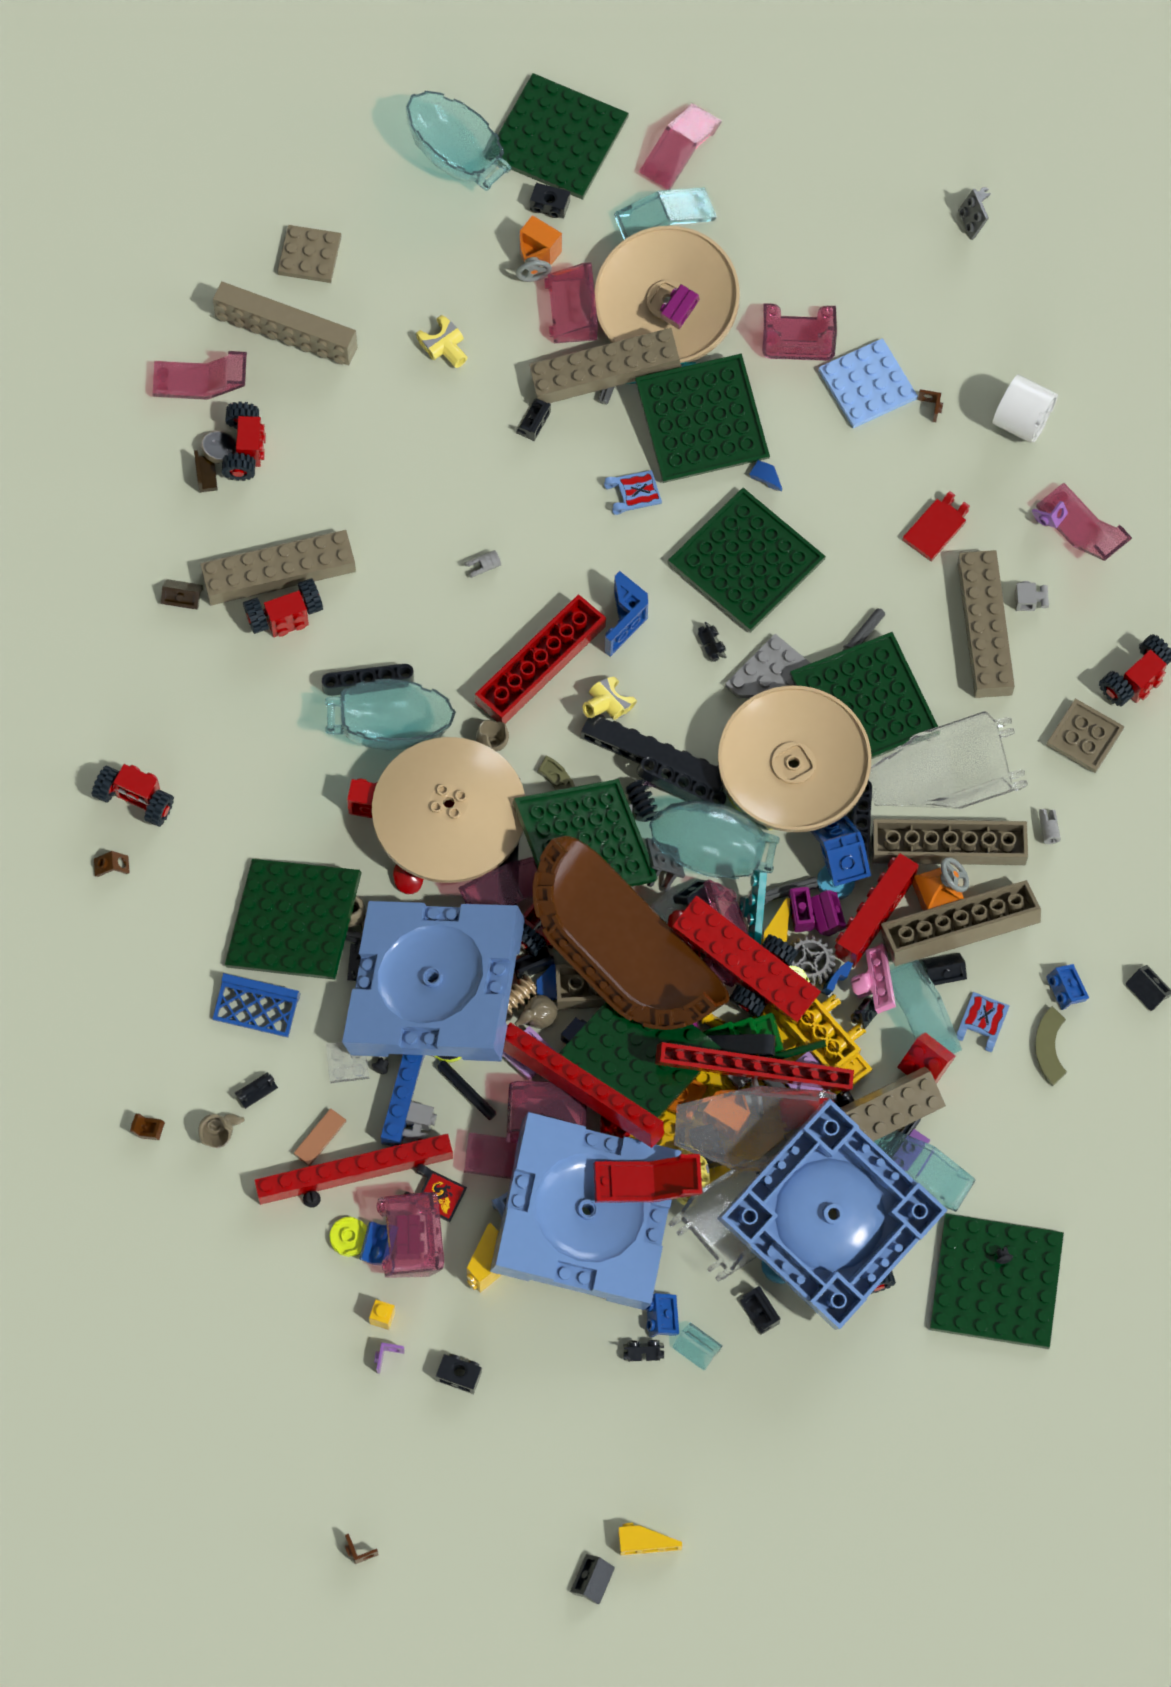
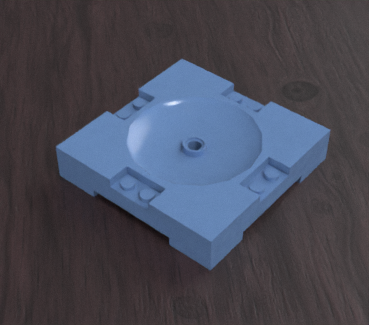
M369 901L359 950L361 959L355 989H352L342 1041L350 1055L388 1057L389 1054L462 1057L463 1060L501 1062L507 1031L506 1016L516 956L520 953L525 918L518 905L461 904V907L426 906L425 903Z
M828 1099L819 1106L785 1143V1146L752 1179L717 1219L760 1260H763L821 1318L834 1330L843 1327L863 1305L867 1297L948 1210L876 1145L831 1099ZM830 1209H834L837 1213L834 1220L828 1216Z
M528 1112L521 1123L514 1156V1166L490 1272L525 1281L533 1280L605 1298L609 1302L645 1310L652 1303L663 1248L661 1245L672 1199L660 1202L595 1203L593 1163L595 1161H655L677 1157L682 1151L656 1144L651 1148L640 1140L625 1136L619 1138L588 1130L585 1126ZM582 1208H587L590 1211V1215L584 1214Z

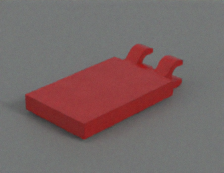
M951 491L946 494L942 502L936 499L902 538V541L931 562L966 523V519L963 517L969 512L970 505L963 502L959 509L956 510L951 506L956 496Z

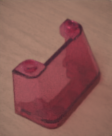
M584 262L548 274L547 278H544L545 289H548L550 293L552 326H549V335L553 337L554 344L597 340L598 323L591 262Z
M763 303L762 352L765 357L770 359L826 361L835 356L837 338L836 306L820 307L817 317L781 316V308L778 305Z
M514 1081L509 1084L506 1142L517 1144L522 1119L528 1112L586 1127L587 1106L553 1083Z
M422 1192L380 1197L376 1208L382 1217L386 1216L389 1255L382 1262L385 1278L430 1277L440 1272L444 1267V1253L437 1193Z

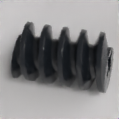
M644 779L630 783L626 787L625 792L634 808L633 812L636 814V819L641 822H648L660 816L661 813L655 811L658 808L657 805H651L655 802V799L649 798L652 792L647 791L649 785H643L646 782Z

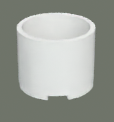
M1018 374L1007 388L996 410L993 424L1030 443L1035 442L1044 429L1050 412L1054 409L1058 394Z

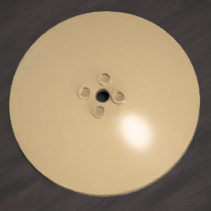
M680 226L648 228L631 235L618 244L601 266L594 291L597 318L603 332L611 343L672 328L680 363L692 362L705 356L724 340L734 324L740 302L738 277L732 261L726 252L708 236ZM682 284L697 293L700 300L682 327L677 329L661 319L660 309L664 304L663 300L666 297H670L672 290Z
M781 686L763 691L751 697L732 714L720 739L718 768L721 781L728 796L746 816L771 829L784 832H808L826 827L838 821L857 804L870 776L871 747L860 720L842 701L824 691L811 687ZM790 760H796L798 761L799 766L796 768H792L789 766L788 762Z
M434 738L406 749L385 768L378 780L373 795V825L376 836L384 851L405 871L432 882H465L493 871L514 851L523 834V829L514 808L513 800L514 798L525 796V793L513 767L490 747L465 738ZM452 800L454 805L447 808L444 806V802Z

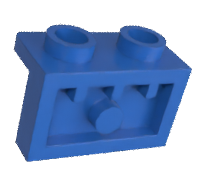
M1074 964L1056 967L1046 976L1061 1010L1066 1009L1071 1004L1085 1002L1089 999Z
M369 1222L359 1259L372 1265L388 1266L398 1227Z
M653 1294L651 1305L645 1309L647 1311L646 1328L649 1337H655L656 1335H678L677 1295Z

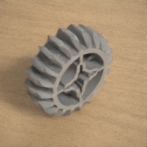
M804 936L803 941L797 938L796 943H790L796 951H801L802 959L796 964L793 961L790 966H797L808 971L810 974H805L813 986H815V982L822 985L823 980H829L828 975L833 974L832 969L836 965L833 961H835L836 957L831 955L833 953L832 948L827 949L829 946L828 942L822 945V938L817 942L815 941V936H812L811 940ZM824 959L825 966L818 972L817 964Z

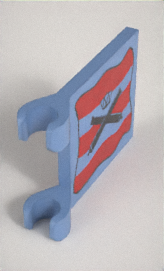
M652 470L621 477L605 478V488L612 489L619 486L624 502L613 504L612 511L614 515L629 510L662 504Z
M973 992L958 1029L956 1039L963 1041L967 1029L989 1037L985 1050L992 1052L1010 1005Z

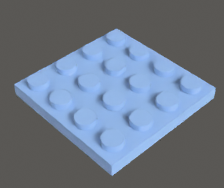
M883 338L822 365L818 369L852 428H856L918 398V395Z

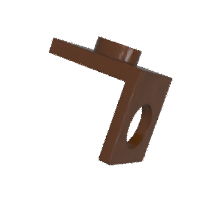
M920 389L919 401L936 403L933 422L936 423L938 413L942 414L943 403L940 402L941 393ZM923 395H930V396H932V397H931V398H927V397H924Z
M110 851L94 858L95 876L99 877L111 871L129 874L128 855ZM119 858H121V859L123 860V862H124V868H122V867L119 866V864H118V859H119Z
M349 1533L345 1535L348 1545H345L348 1557L353 1556L355 1564L379 1555L376 1548L357 1556Z

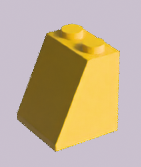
M492 1223L487 1225L467 1266V1278L469 1279L467 1283L473 1290L477 1289L480 1293L501 1276L500 1274L490 1272L499 1233Z

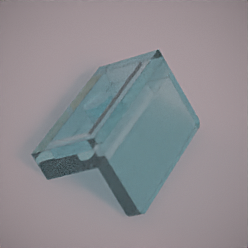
M691 1322L682 1330L673 1345L676 1351L702 1370L707 1369L712 1359L723 1347V1345Z

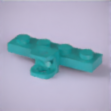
M754 870L750 879L752 894L749 895V898L740 897L739 914L747 918L749 929L746 934L761 945L767 873L762 870Z

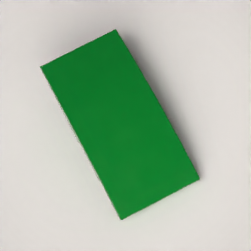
M773 1013L755 1019L750 1017L736 1023L728 1022L703 1031L706 1036L772 1034L776 1036L775 1053L784 1050Z

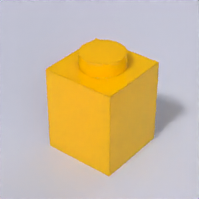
M375 1300L369 1317L370 1324L389 1330L395 1314V1305Z

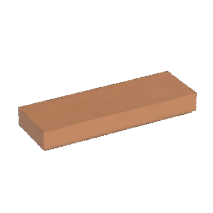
M330 1109L297 1148L294 1155L310 1166L347 1122L346 1119L333 1109Z

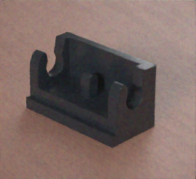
M535 398L516 433L535 441L551 413V404Z
M760 1286L742 1296L743 1299L740 1300V1303L761 1335L780 1324L781 1318Z

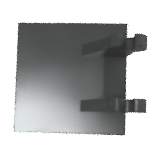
M986 187L981 188L980 191L973 189L958 209L970 239H974L989 219L982 203L991 194L985 193L989 190Z
M647 837L645 842L651 867L655 870L657 877L662 870L667 872L661 887H664L662 891L668 892L676 877H685L679 849L673 845ZM655 882L648 883L647 886L652 887Z

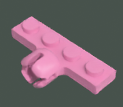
M884 944L866 950L868 971L851 979L853 992L857 994L858 998H865L873 994L874 1007L878 1014L896 1007L887 950Z

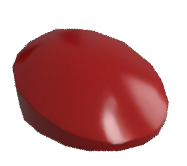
M397 864L394 867L393 878L395 886L399 891L409 895L417 893L421 889L424 879L410 874Z

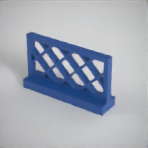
M223 973L222 984L212 1020L289 1038L295 1010L301 995L298 990ZM225 988L234 989L237 996L227 1001L224 997ZM246 993H252L256 1000L245 1005L241 996ZM269 997L273 1000L274 1005L264 1010L260 1001ZM239 998L244 1007L234 1013L229 1004ZM285 1001L292 1003L291 1010L283 1014L279 1005ZM258 1002L262 1012L252 1017L248 1008ZM227 1005L232 1014L226 1018L218 1017L220 1009ZM277 1007L282 1016L271 1021L267 1012ZM246 1010L251 1019L244 1023L239 1022L236 1015ZM265 1014L270 1023L260 1027L255 1022V1019ZM284 1018L287 1023L285 1032L277 1031L273 1024Z

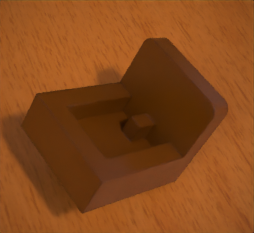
M136 1113L131 1123L130 1131L141 1139L160 1140L165 1122L161 1119L145 1118L141 1114Z

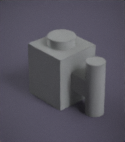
M1029 581L1017 583L1015 588L1016 611H1035L1037 602H1041L1042 608H1048V586L1041 585L1040 592H1036V583H1030Z
M411 1102L406 1124L413 1127V1129L405 1128L403 1136L418 1140L427 1139L428 1134L421 1132V1129L430 1131L431 1125H435L437 1114H434V1107Z

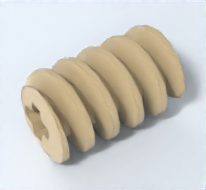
M526 974L523 975V979L519 978L517 980V984L513 983L511 986L507 1013L511 1016L513 1015L512 1008L517 1011L519 1010L518 1003L523 1006L525 1005L524 998L529 1001V994L537 995L534 982Z

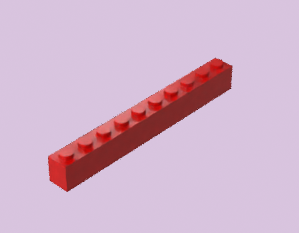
M511 1022L507 1025L503 1049L505 1053L652 1148L664 1136V1124L661 1119Z
M664 1042L658 1044L656 1049V1065L837 1091H849L853 1087L854 1070Z
M443 1134L255 1179L254 1181L259 1202L262 1205L304 1195L308 1191H321L417 1168L419 1164L429 1165L453 1159V1151L449 1135Z

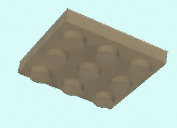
M288 225L278 275L331 283L342 234Z
M1075 698L1046 745L1096 773L1125 726Z

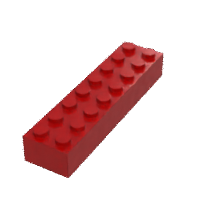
M578 594L475 693V704L496 722H504L506 724L606 627V617Z
M697 895L672 926L673 931L756 995L760 996L761 999L765 1000V1002L795 1025L821 993L819 989Z

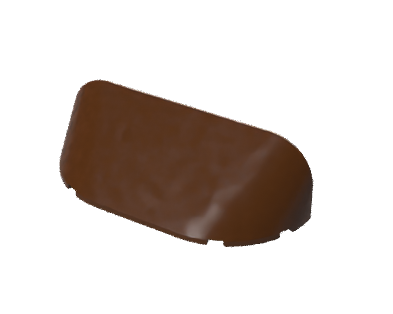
M570 836L554 838L549 842L540 857L541 861L538 870L534 874L533 903L536 916L540 918L544 927L542 931L552 946L615 1011L626 1019L634 1020L644 1027L668 1030L694 1024L729 1001L728 991L715 972L596 851L582 841Z

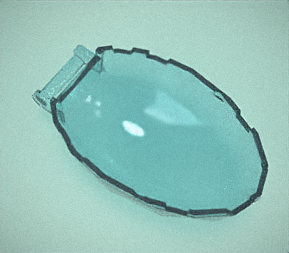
M424 91L417 95H411L406 106L407 125L415 144L435 167L453 178L476 182L486 191L502 175L511 171V166L502 158L504 150L499 143L497 133L492 131L489 123L480 114L455 98L451 100L444 97V94L440 92ZM498 166L499 169L486 180L485 178Z
M378 679L375 682L367 683L363 681L357 683L354 687L344 689L341 692V697H327L325 699V704L327 705V726L325 731L328 734L345 735L351 741L366 748L384 751L402 750L426 740L440 738L451 726L456 711L452 708L449 702L450 699L436 689L432 688V690H429L415 682L394 679ZM335 707H340V725H335Z
M700 800L673 803L658 811L649 823L652 840L665 855L667 853L675 858V862L681 866L705 876L739 879V877L752 876L754 870H762L766 873H772L774 870L773 860L776 845L779 843L780 838L763 832L759 825L749 816L727 805ZM766 842L769 843L765 862H761Z

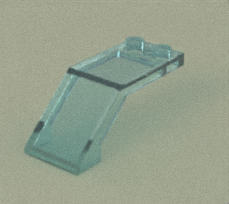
M705 187L657 191L614 213L624 240L637 232L652 227L715 221L717 218Z
M915 960L890 970L894 997L906 1015L915 1040L926 1032L953 1054L962 1051L941 995L920 962Z
M897 1130L874 1141L917 1183L919 1182L944 1207L957 1212L976 1181L974 1177L935 1146Z

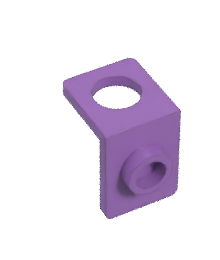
M1060 501L1051 513L1033 509L1032 513L1038 523L1043 526L1057 528L1068 514L1064 502ZM1061 508V516L1057 518V512Z
M381 1342L380 1351H376L374 1363H377V1373L380 1374L384 1351L404 1354V1346Z

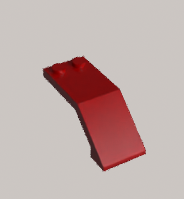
M680 1154L677 1157L655 1161H595L593 1163L595 1203L660 1202L702 1194L700 1154Z

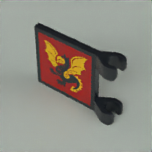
M419 1164L416 1173L427 1177V1180L418 1197L410 1192H405L402 1200L450 1223L467 1187L429 1169L423 1164Z

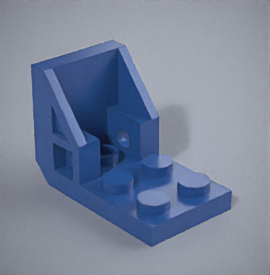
M621 571L615 575L614 595L619 620L614 628H610L605 634V653L610 657L648 619V593Z
M846 815L826 827L810 831L820 843L822 855L834 887L871 876L862 835Z

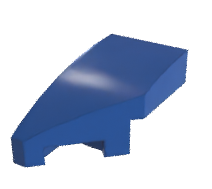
M758 460L749 473L751 479L767 483L768 488L782 492L783 488L775 467Z
M847 961L838 968L825 983L821 993L827 996L831 994L835 989L837 981H844L848 977L853 963Z

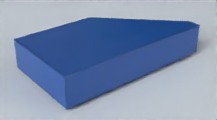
M552 964L536 980L537 995H545L552 1000H557L555 964Z

